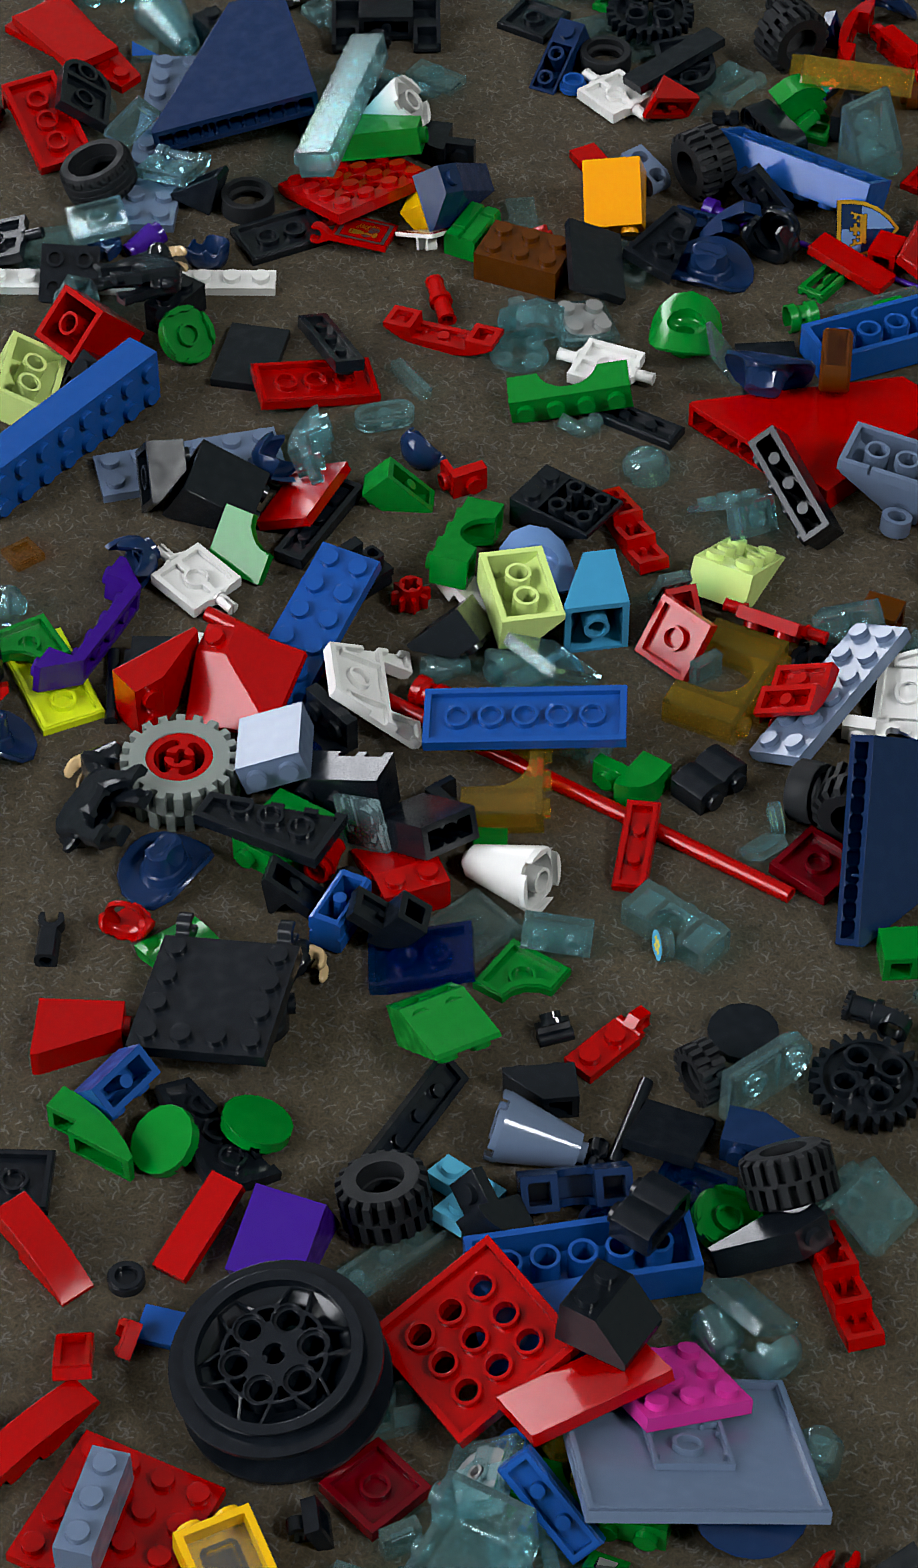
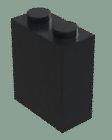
M423 792L381 810L391 849L386 850L427 861L480 838L475 807L471 804ZM370 814L371 823H372V825H373V823H374L373 814ZM374 829V833H373V834H374V837L377 836V830H376V829Z

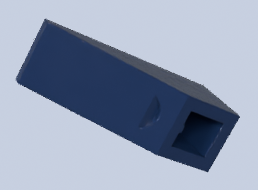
M560 17L529 89L554 95L558 91L563 76L573 72L578 66L581 45L587 39H590L585 24Z
M730 1105L720 1139L719 1160L727 1161L730 1165L739 1167V1160L749 1152L771 1143L801 1136L766 1112Z

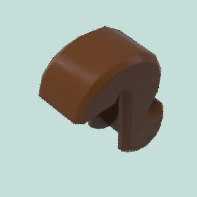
M826 328L823 330L818 386L821 392L840 394L849 392L854 337L851 329Z

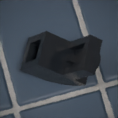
M430 120L425 125L428 128L429 141L424 145L422 158L426 164L435 167L455 162H476V139L453 137V123Z
M358 886L351 893L345 919L368 932L366 942L382 948L399 949L414 944L427 934L433 906L406 890H403L387 902L362 886Z
M482 1166L470 1169L449 1185L464 1214L463 1217L456 1221V1224L465 1236L535 1226L519 1194L498 1199Z

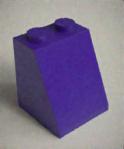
M256 1183L225 1270L231 1274L254 1264L275 1260H300L320 1264L340 1221L326 1204Z

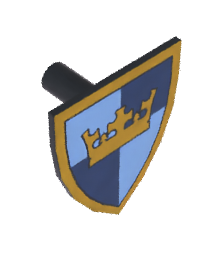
M836 200L835 238L863 255L868 253V248L880 230L896 233L899 229L892 218L877 206L864 201Z

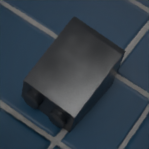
M203 439L190 455V465L186 466L187 470L174 484L162 514L169 519L214 530L218 528L226 503L256 514L259 518L260 511L257 510L259 503H263L269 492L270 487L266 483L270 473Z

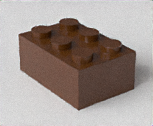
M495 220L474 252V279L555 300L568 280L565 237L511 224L507 221Z

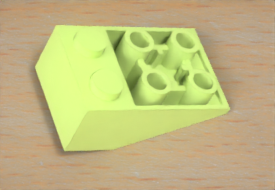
M729 536L694 555L687 585L689 583H696L699 597L722 605L725 599L729 598L741 603H749V607H753L785 557L776 554V550L771 547H755L747 544V540L742 537Z

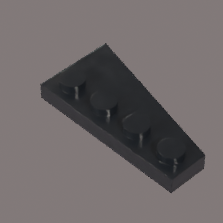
M209 792L193 813L194 824L316 869L348 825V814L336 812L335 816L332 817L320 815L319 809L305 807L302 812L285 809V804L271 802V804L260 805L254 804L252 798Z
M190 1077L156 1085L154 1096L159 1105L173 1104L183 1108L193 1116L194 1123L198 1125L200 1133L199 1143L191 1163L202 1183L205 1182L212 1170L243 1185L246 1190L245 1192L253 1190L256 1183L266 1186L281 1180L282 1172L275 1164L270 1166L262 1158V1154L259 1153L260 1149L251 1147L250 1151L243 1150L227 1139L221 1131V1115L217 1112L218 1106Z

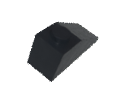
M814 1203L787 1211L768 1212L708 1247V1251L720 1279H727L804 1261L833 1244L835 1240L827 1213Z

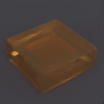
M28 536L1 549L2 556L17 572L45 560V553Z

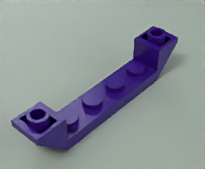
M119 556L112 566L109 565L105 569L102 577V583L105 584L104 598L111 600L112 605L107 611L104 610L101 613L94 629L90 628L87 631L79 648L75 647L71 655L48 647L41 658L36 657L30 670V675L33 676V691L44 692L83 685L139 609L141 585L126 557Z

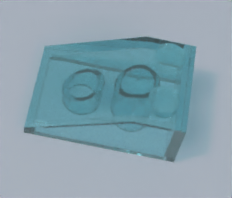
M884 86L842 106L837 161L884 178L896 175L902 168L903 145L890 89Z

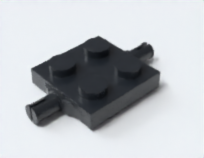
M26 214L0 219V266L23 262L25 249L29 241L45 238L44 228L40 226L29 229L30 222Z

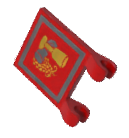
M322 217L321 222L316 221L311 225V229L319 230L321 235L311 234L310 241L318 244L330 240L385 253L394 239L399 225L358 217L339 225ZM336 224L333 231L328 227Z

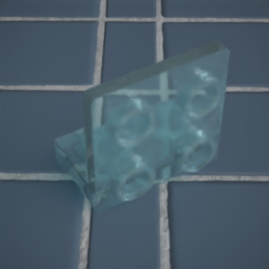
M760 488L742 490L741 493H735V490L716 493V495L697 498L698 504L687 506L688 513L726 510L727 526L731 541L743 540L779 529L773 492L760 493Z

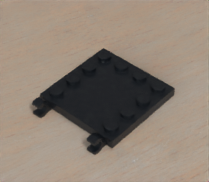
M179 912L176 920L175 935L164 936L125 1047L140 1044L150 1057L266 1067L303 956L301 947L297 946L299 934L293 932L296 924L295 921H280L277 931V943L273 944L196 937L198 926L192 924L194 913Z

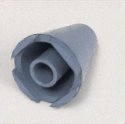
M504 1089L503 1099L508 1101L500 1100L488 1135L490 1141L487 1148L491 1149L492 1152L484 1150L483 1160L554 1168L575 1166L576 1162L583 1164L589 1143L583 1141L584 1133L517 1093Z

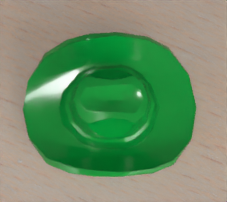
M694 291L674 293L659 306L653 317L649 330V344L656 350L670 352L673 356L682 359L714 354L720 348L722 339L720 313L708 297Z

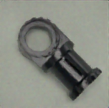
M854 990L848 991L844 1000L847 1006L843 1005L842 1008L844 1009L841 1011L842 1020L852 1019L868 1024L870 1029L877 1031L881 1039L889 1035L891 1039L897 1040V1044L906 1041L913 1025L912 1018H909L908 1013L905 1015L903 1010L899 1012L898 1008L894 1009L885 1006V1000L883 999L875 1001L857 995ZM888 1023L894 1024L902 1030H894L889 1027Z

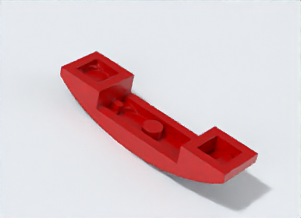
M865 0L856 6L848 14L841 26L838 40L837 65L843 79H849L855 65L857 44L853 43L857 32L868 34L869 27L874 21L876 0Z
M395 305L383 321V327L409 343L455 356H473L491 352L504 334L503 328L476 323L470 331L423 320L422 310Z

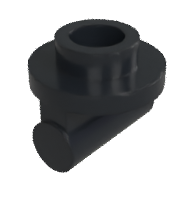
M560 1010L539 1015L540 1022L534 1023L536 1039L540 1048L575 1040L569 1015L561 1016Z

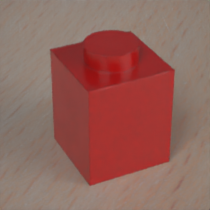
M880 230L868 248L867 257L896 274L900 266L894 261L908 237Z

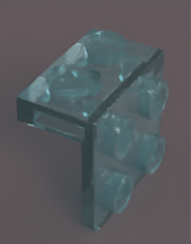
M872 1156L858 1164L852 1160L838 1171L841 1183L840 1188L828 1198L815 1204L827 1213V1217L835 1214L866 1253L871 1257H878L918 1218V1207L878 1159Z

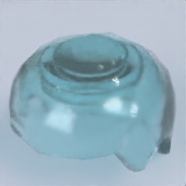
M653 445L637 446L629 451L623 459L622 469L624 476L631 479L633 486L652 489L661 487L669 481L671 471L668 456L663 450Z
M787 1334L771 1345L758 1341L756 1343V1351L748 1352L743 1348L739 1351V1356L754 1378L771 1381L780 1380L793 1371L802 1359L803 1350L798 1337Z

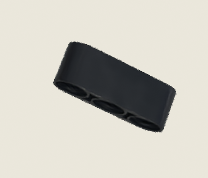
M766 99L741 109V121L743 125L747 124L751 130L803 149H808L805 133L771 100Z

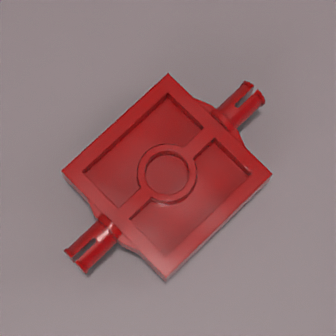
M726 598L723 603L722 610L736 614L735 617L744 619L743 626L767 634L773 629L775 630L774 637L799 644L800 640L804 639L826 645L829 639L830 632L812 627L811 624L805 626L751 608L749 603L746 602L741 603Z

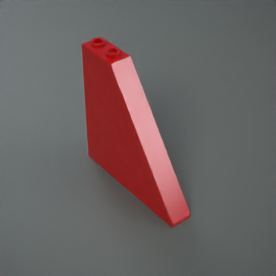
M904 376L850 382L849 392L846 394L821 392L818 386L782 390L777 398H765L747 394L696 400L689 403L688 425L758 470L760 469L753 460L754 454L747 442L771 425L776 426L788 434L831 509L858 489L836 469L838 458L858 421L918 440V385Z

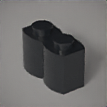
M718 743L713 744L705 749L695 761L684 765L671 778V795L700 816L708 810L715 811L721 806L725 797L732 792L738 793L744 788L747 782V764Z
M654 1170L647 1173L643 1178L638 1177L630 1188L629 1196L622 1202L617 1201L608 1213L607 1221L610 1222L609 1236L640 1254L649 1257L688 1212L691 1191Z

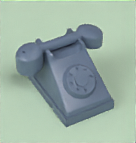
M858 421L838 458L836 469L882 509L879 525L882 534L891 539H904L910 534L911 524L916 525L918 523V440Z

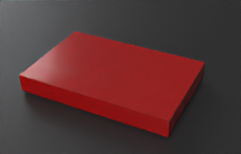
M347 461L299 466L289 476L294 477L296 482L283 484L259 516L256 523L259 530L268 531L311 527L350 473L351 469Z

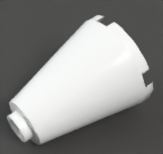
M405 75L394 77L360 113L421 116L423 126L429 123L431 119L428 101L422 102L418 95L422 90L411 78Z
M474 844L465 851L461 861L466 877L526 913L536 915L541 913L554 898L546 896L551 891L552 885H559L561 877L560 855L546 845Z

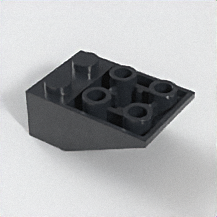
M546 464L510 497L509 524L517 528L527 525L549 528L560 539H588L623 506L624 501Z

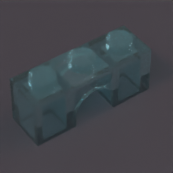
M649 878L622 901L621 923L647 940L652 937L655 929L658 932L661 930L679 932L680 934L677 936L676 958L703 975L729 951L731 929L726 927L721 921L715 920L700 911L694 904L687 903L671 893L666 887L658 885Z

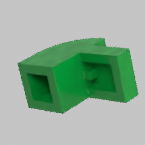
M807 74L790 75L768 90L780 110L792 121L809 109L817 111L821 117L818 121L827 123L830 120L824 111L828 108L823 100L827 94Z
M644 750L629 766L599 753L593 760L592 782L596 783L603 791H612L613 800L624 806L627 804V799L655 802L671 786L672 764Z

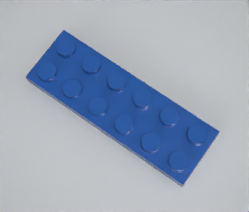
M322 542L268 637L306 651L308 655L287 705L302 701L305 706L306 688L314 683H318L325 671L323 649L330 641L339 643L342 641L382 569L380 561Z
M627 685L425 689L422 731L423 751L627 747L628 687Z

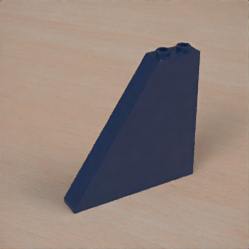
M236 0L228 3L151 129L157 155L321 112L317 90L287 1Z
M851 734L835 945L864 947L877 937L878 928L890 927L918 905V740Z

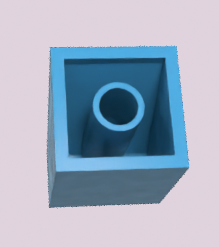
M615 549L583 552L564 603L566 614L563 628L564 654L628 647L630 600Z

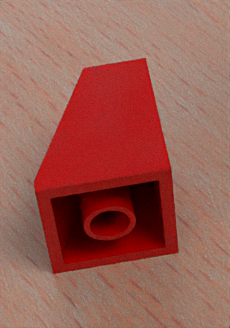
M67 284L64 285L34 333L37 338L73 364L83 349L104 357L129 337L139 342L145 334L108 306Z

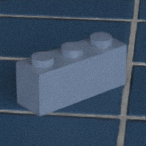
M92 1445L52 1545L55 1568H101L134 1482L130 1453Z

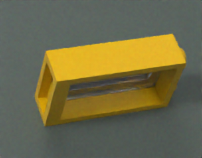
M249 1503L239 1507L235 1504L228 1505L220 1509L215 1516L203 1521L198 1519L187 1521L179 1526L177 1531L172 1533V1549L181 1568H277Z

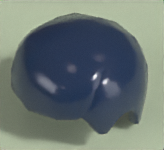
M213 234L207 235L202 244H198L196 239H192L189 246L185 247L187 249L185 259L190 266L197 270H218L228 260L229 239Z
M410 427L400 439L403 458L410 466L420 471L433 470L440 464L441 460L446 459V456L435 449L419 431L414 430L412 432L414 427Z

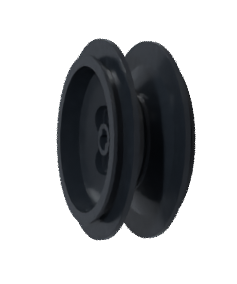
M275 1260L254 1264L233 1272L216 1282L193 1303L181 1320L175 1332L168 1359V1378L172 1398L197 1448L209 1461L224 1472L249 1482L267 1485L294 1484L318 1478L337 1469L353 1458L366 1446L381 1425L390 1404L394 1383V1370L389 1346L383 1335L377 1314L366 1295L352 1281L337 1271L316 1263L300 1260ZM291 1325H298L291 1331H285ZM259 1334L256 1339L246 1341L250 1336ZM315 1350H323L319 1355L309 1356ZM246 1369L242 1374L232 1376L237 1370ZM301 1385H310L304 1391L298 1392V1389ZM271 1394L268 1399L257 1401L262 1395Z

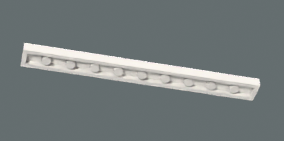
M0 268V294L39 295L40 269ZM199 269L188 270L187 272L182 271V273L205 283L206 295L275 296L276 270ZM135 288L109 289L98 292V295H116V292L135 290Z

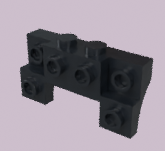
M332 0V53H359V40H365L369 31L373 29L387 31L391 40H413L414 52H441L440 0Z

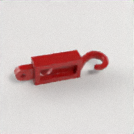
M880 23L871 25L869 27V34L877 43L876 50L908 77L914 75L915 80L918 82V44L893 24L886 27Z

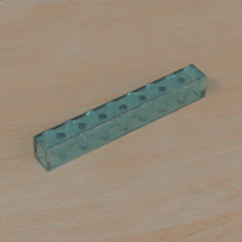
M384 33L351 34L347 45L344 46L340 60H337L336 68L333 74L330 75L326 89L323 90L321 100L316 104L315 112L312 118L309 119L308 127L301 136V142L298 148L294 150V164L296 167H299L301 178L335 176L388 60Z

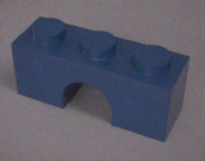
M627 1161L515 1171L517 1194L520 1195L529 1214L557 1212L562 1207L572 1205L613 1206L617 1201L622 1202L629 1196V1191L633 1184L632 1166Z

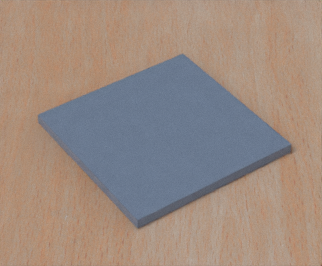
M733 1379L753 1399L752 1414L646 1433L621 1406L562 1435L585 1523L831 1525L833 1512L783 1380Z

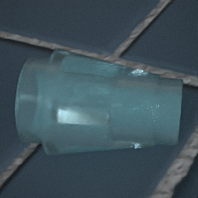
M428 654L420 659V673L433 678L436 684L469 674L471 670L470 659L466 655H460L453 659Z

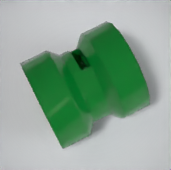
M815 300L803 301L801 305H795L794 303L783 305L784 326L791 325V330L788 333L792 334L799 332L802 324L820 320V313Z

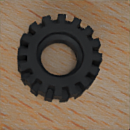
M706 1036L677 1047L673 1056V1061L677 1064L674 1066L675 1071L680 1074L678 1077L679 1082H683L685 1086L683 1089L690 1094V1098L695 1100L699 1108H706L731 1096L730 1093L733 1092V1088L730 1086L733 1084V1081L728 1076L731 1072L729 1067H726L724 1064L726 1060L724 1056H720L718 1046H714L713 1041L707 1039Z

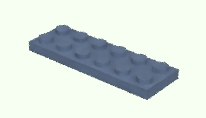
M274 426L184 441V447L189 448L191 455L202 440L205 439L248 461V458L252 457L251 453L256 443L265 434L273 431L275 436L276 432ZM280 447L276 455V458L284 460L282 450ZM138 448L93 456V464L104 503L140 497L135 451Z
M856 623L852 626L823 662H834L840 669L833 688L823 705L813 715L778 716L749 750L751 757L759 762L794 766L802 758L812 759L912 638L908 628Z

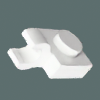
M848 714L842 722L841 739H846L850 743L851 734L886 736L890 733L899 734L900 724L895 722L878 723L877 718Z

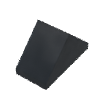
M227 165L182 181L170 195L173 200L210 215L221 201V189L226 183L229 169Z

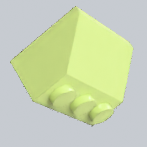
M14 330L0 353V421L9 425L15 423L59 390L67 359L50 346Z
M542 546L479 553L476 581L499 650L531 646L565 620L566 614Z

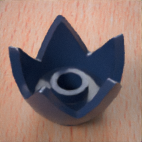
M273 431L265 434L256 443L251 453L252 457L248 458V462L270 473L267 484L281 485L296 482L294 477L289 476L299 468V465L276 458L285 440V435L274 436Z
M127 535L114 539L104 546L107 550L126 551L123 557H126L134 574L140 576L139 583L141 589L151 580V574L158 567L157 560L161 558L158 547L149 537L143 539L138 535Z

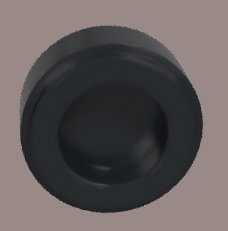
M121 1261L114 1264L107 1273L108 1288L114 1295L123 1298L139 1294L146 1284L143 1267L134 1261Z

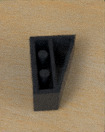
M313 750L311 777L289 783L291 793L333 814L345 811L346 808L342 795H345L349 809L343 814H348L352 811V818L358 820L352 798L355 797L361 822L366 823L365 820H367L368 824H372L371 817L369 816L371 813L363 809L362 814L360 810L361 801H364V799L369 802L370 799L378 800L382 810L399 803L401 799L394 752H385L382 757H369L368 752H358L356 756H343L341 751Z

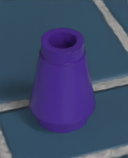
M158 222L147 223L123 245V249L128 256H133L147 251L148 247L155 242L166 243L168 238Z

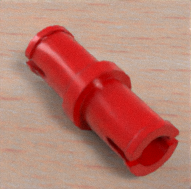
M430 275L425 280V286L430 295V307L432 310H435L439 324L454 325L457 317L452 308V296L446 291L441 275Z

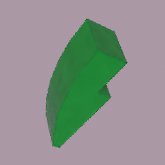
M63 1086L46 1105L49 1126L68 1135L71 1152L131 1182L135 1178L133 1156L118 1130L98 1108L81 1095Z

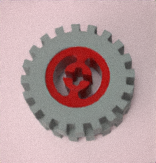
M176 714V720L168 721L167 715L158 717L157 725L153 726L150 721L142 724V733L134 730L129 735L130 743L125 741L122 746L120 770H127L136 764H142L148 769L145 776L138 778L134 786L128 788L132 790L142 788L143 790H151L153 793V797L146 809L130 806L127 808L131 813L135 811L136 819L142 823L149 818L150 827L159 829L161 824H165L167 832H176L177 826H185V832L195 831L193 813L209 792L240 796L241 781L235 771L237 743L235 738L231 739L230 732L226 728L219 731V723L212 719L207 724H204L203 716L194 715L192 720H186L185 714ZM195 764H198L201 767L198 770H196ZM165 765V772H162L160 769Z

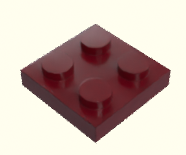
M810 825L769 863L768 873L794 887L820 905L825 906L839 892L843 844Z
M379 1436L362 1448L353 1458L335 1469L318 1483L319 1492L371 1542H374L432 1495V1486Z

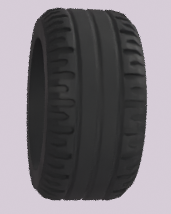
M98 139L83 144L72 151L64 160L59 175L63 187L74 205L86 209H98L112 205L124 198L137 182L138 169L128 147L124 143L114 139Z

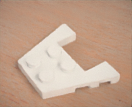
M330 641L323 649L329 697L407 747L419 749L422 745L421 722L391 710L386 674L399 679H408L413 673L410 652L399 650L397 654H391L387 648L380 647L375 651H366L363 645Z
M918 649L899 653L877 679L872 717L877 718L878 723L900 724L899 734L918 740Z

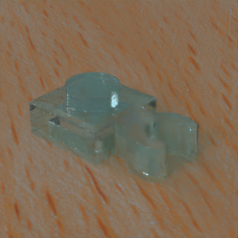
M310 0L303 4L301 14L318 28L325 25L328 27L329 33L332 34V3L329 0Z

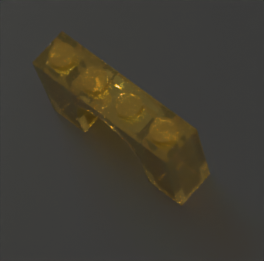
M717 617L714 624L718 627L703 654V659L734 669L743 674L749 682L733 691L717 692L676 679L663 698L661 721L735 746L739 738H746L750 731L751 719L754 716L753 712L761 687L771 685L777 665L791 664L792 657L788 656V641Z
M553 749L467 750V752L508 751L518 754L529 764L526 771L511 783L500 786L461 787L460 802L474 805L478 827L508 828V833H544L545 819H551V799L546 798V791H552V772L546 771L547 764L553 763Z

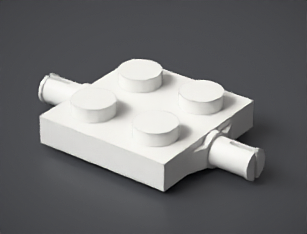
M587 68V70H583L582 75L589 83L577 89V99L612 124L630 115H635L643 122H646L649 119H644L642 114L653 92L649 90L640 95L623 84V75L626 73L621 69H617L609 74L597 75Z
M589 337L584 347L576 352L559 347L557 351V360L572 363L567 372V383L576 384L583 381L593 372L596 364L626 359L631 384L639 381L653 385L656 379V373L641 370L645 362V352Z
M198 542L189 549L178 553H173L164 544L157 546L161 559L165 563L160 569L151 574V584L193 618L203 613L207 607L219 605L229 615L236 612L238 604L227 595L241 586L240 575Z

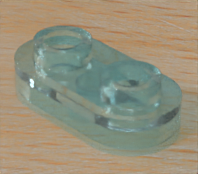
M393 399L362 405L354 413L355 427L364 433H375L407 427L415 419L414 405L406 399Z

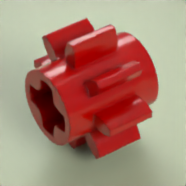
M409 575L401 578L399 582L393 583L394 591L391 592V605L399 604L400 613L406 612L415 615L422 608L428 609V600L431 599L430 586H423L422 578Z

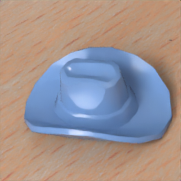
M527 525L512 531L499 550L542 546L558 593L564 594L569 592L575 576V569L564 542L549 528Z

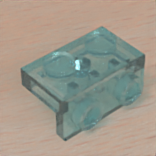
M526 910L520 948L590 958L595 920Z

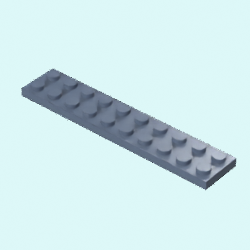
M162 54L153 55L131 153L138 169V179L133 189L121 199L116 221L117 231H139L147 223L158 222L165 232L174 233L180 202L173 200L170 194L185 180L191 146L157 155L151 129L195 59V55L170 56Z

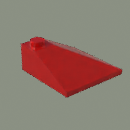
M208 624L196 649L185 719L192 720L194 715L203 716L204 724H207L212 719L219 723V731L226 728L229 732L238 733L240 718L287 705L307 659L306 651L237 626Z

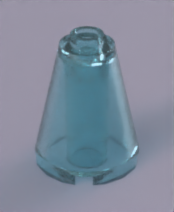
M137 0L133 7L135 15L133 16L142 28L178 56H190L196 52L200 40L185 0Z

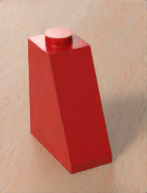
M39 998L30 1049L33 1075L45 1074L108 1055L120 1048H124L125 1037H128L133 1024V1017L127 1016L125 1001Z

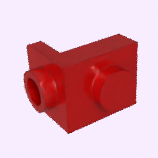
M447 459L441 460L440 473L437 475L439 486L442 491L447 490L453 499L469 494H478L482 490L487 489V466L480 460L454 469Z

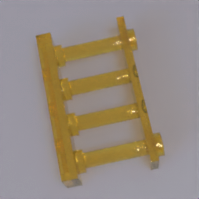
M792 54L789 76L801 74L799 83L911 98L915 70L814 55Z

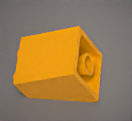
M640 156L582 160L584 222L621 233L622 236H636L638 232L644 231L646 229L647 175Z

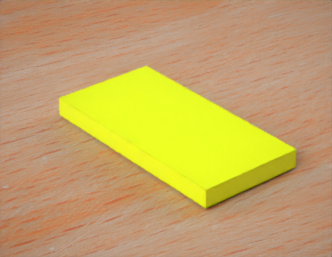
M61 627L56 628L55 630L72 652L73 650ZM25 661L5 662L43 736L105 717V709L88 678L83 685L36 692L32 690L33 676L30 675L31 663Z

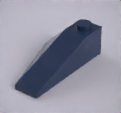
M455 162L442 164L412 176L429 232L450 228L469 203L472 201L481 203L495 191L486 163Z

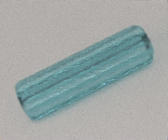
M399 357L397 360L391 361V372L420 401L432 397L433 394L431 392L433 388L403 358Z

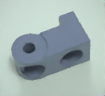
M642 144L621 153V157L640 156L646 169V194L649 197L670 187L671 178L667 169Z

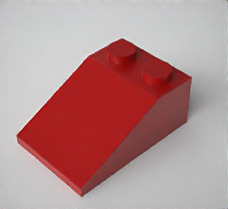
M195 627L112 670L118 717L131 730L142 733V724L148 721L154 726L158 724V717L167 715L169 720L189 693L196 649L199 645L198 630Z
M367 845L350 850L358 869L364 873L365 877L372 881V893L387 902L403 890H406L433 906L432 911L451 906L450 879L438 856L425 861Z

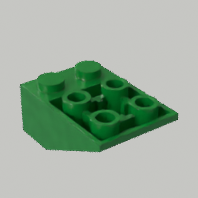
M453 982L386 1005L398 1046L412 1053L437 1061V1063L453 1061L458 1058L459 1052L470 1049V1051L485 1049L491 1045V1040L502 1037L500 1030L465 987Z

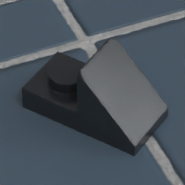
M275 854L270 856L261 880L267 910L270 914L286 904L308 919L327 890Z

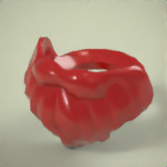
M111 901L106 906L105 912L98 916V924L101 931L114 936L120 941L128 940L132 943L141 941L155 927V920L151 918L150 912L136 902ZM115 907H125L117 913L114 910Z

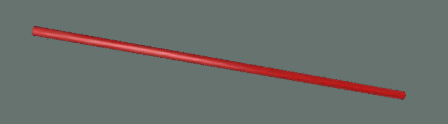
M209 606L204 611L203 620L205 622L237 626L261 636L269 637V634L214 607ZM326 669L321 676L325 680H327ZM389 692L391 710L420 721L423 727L424 709ZM508 749L472 750L623 824L626 806ZM659 823L657 841L787 904L795 895L796 889Z

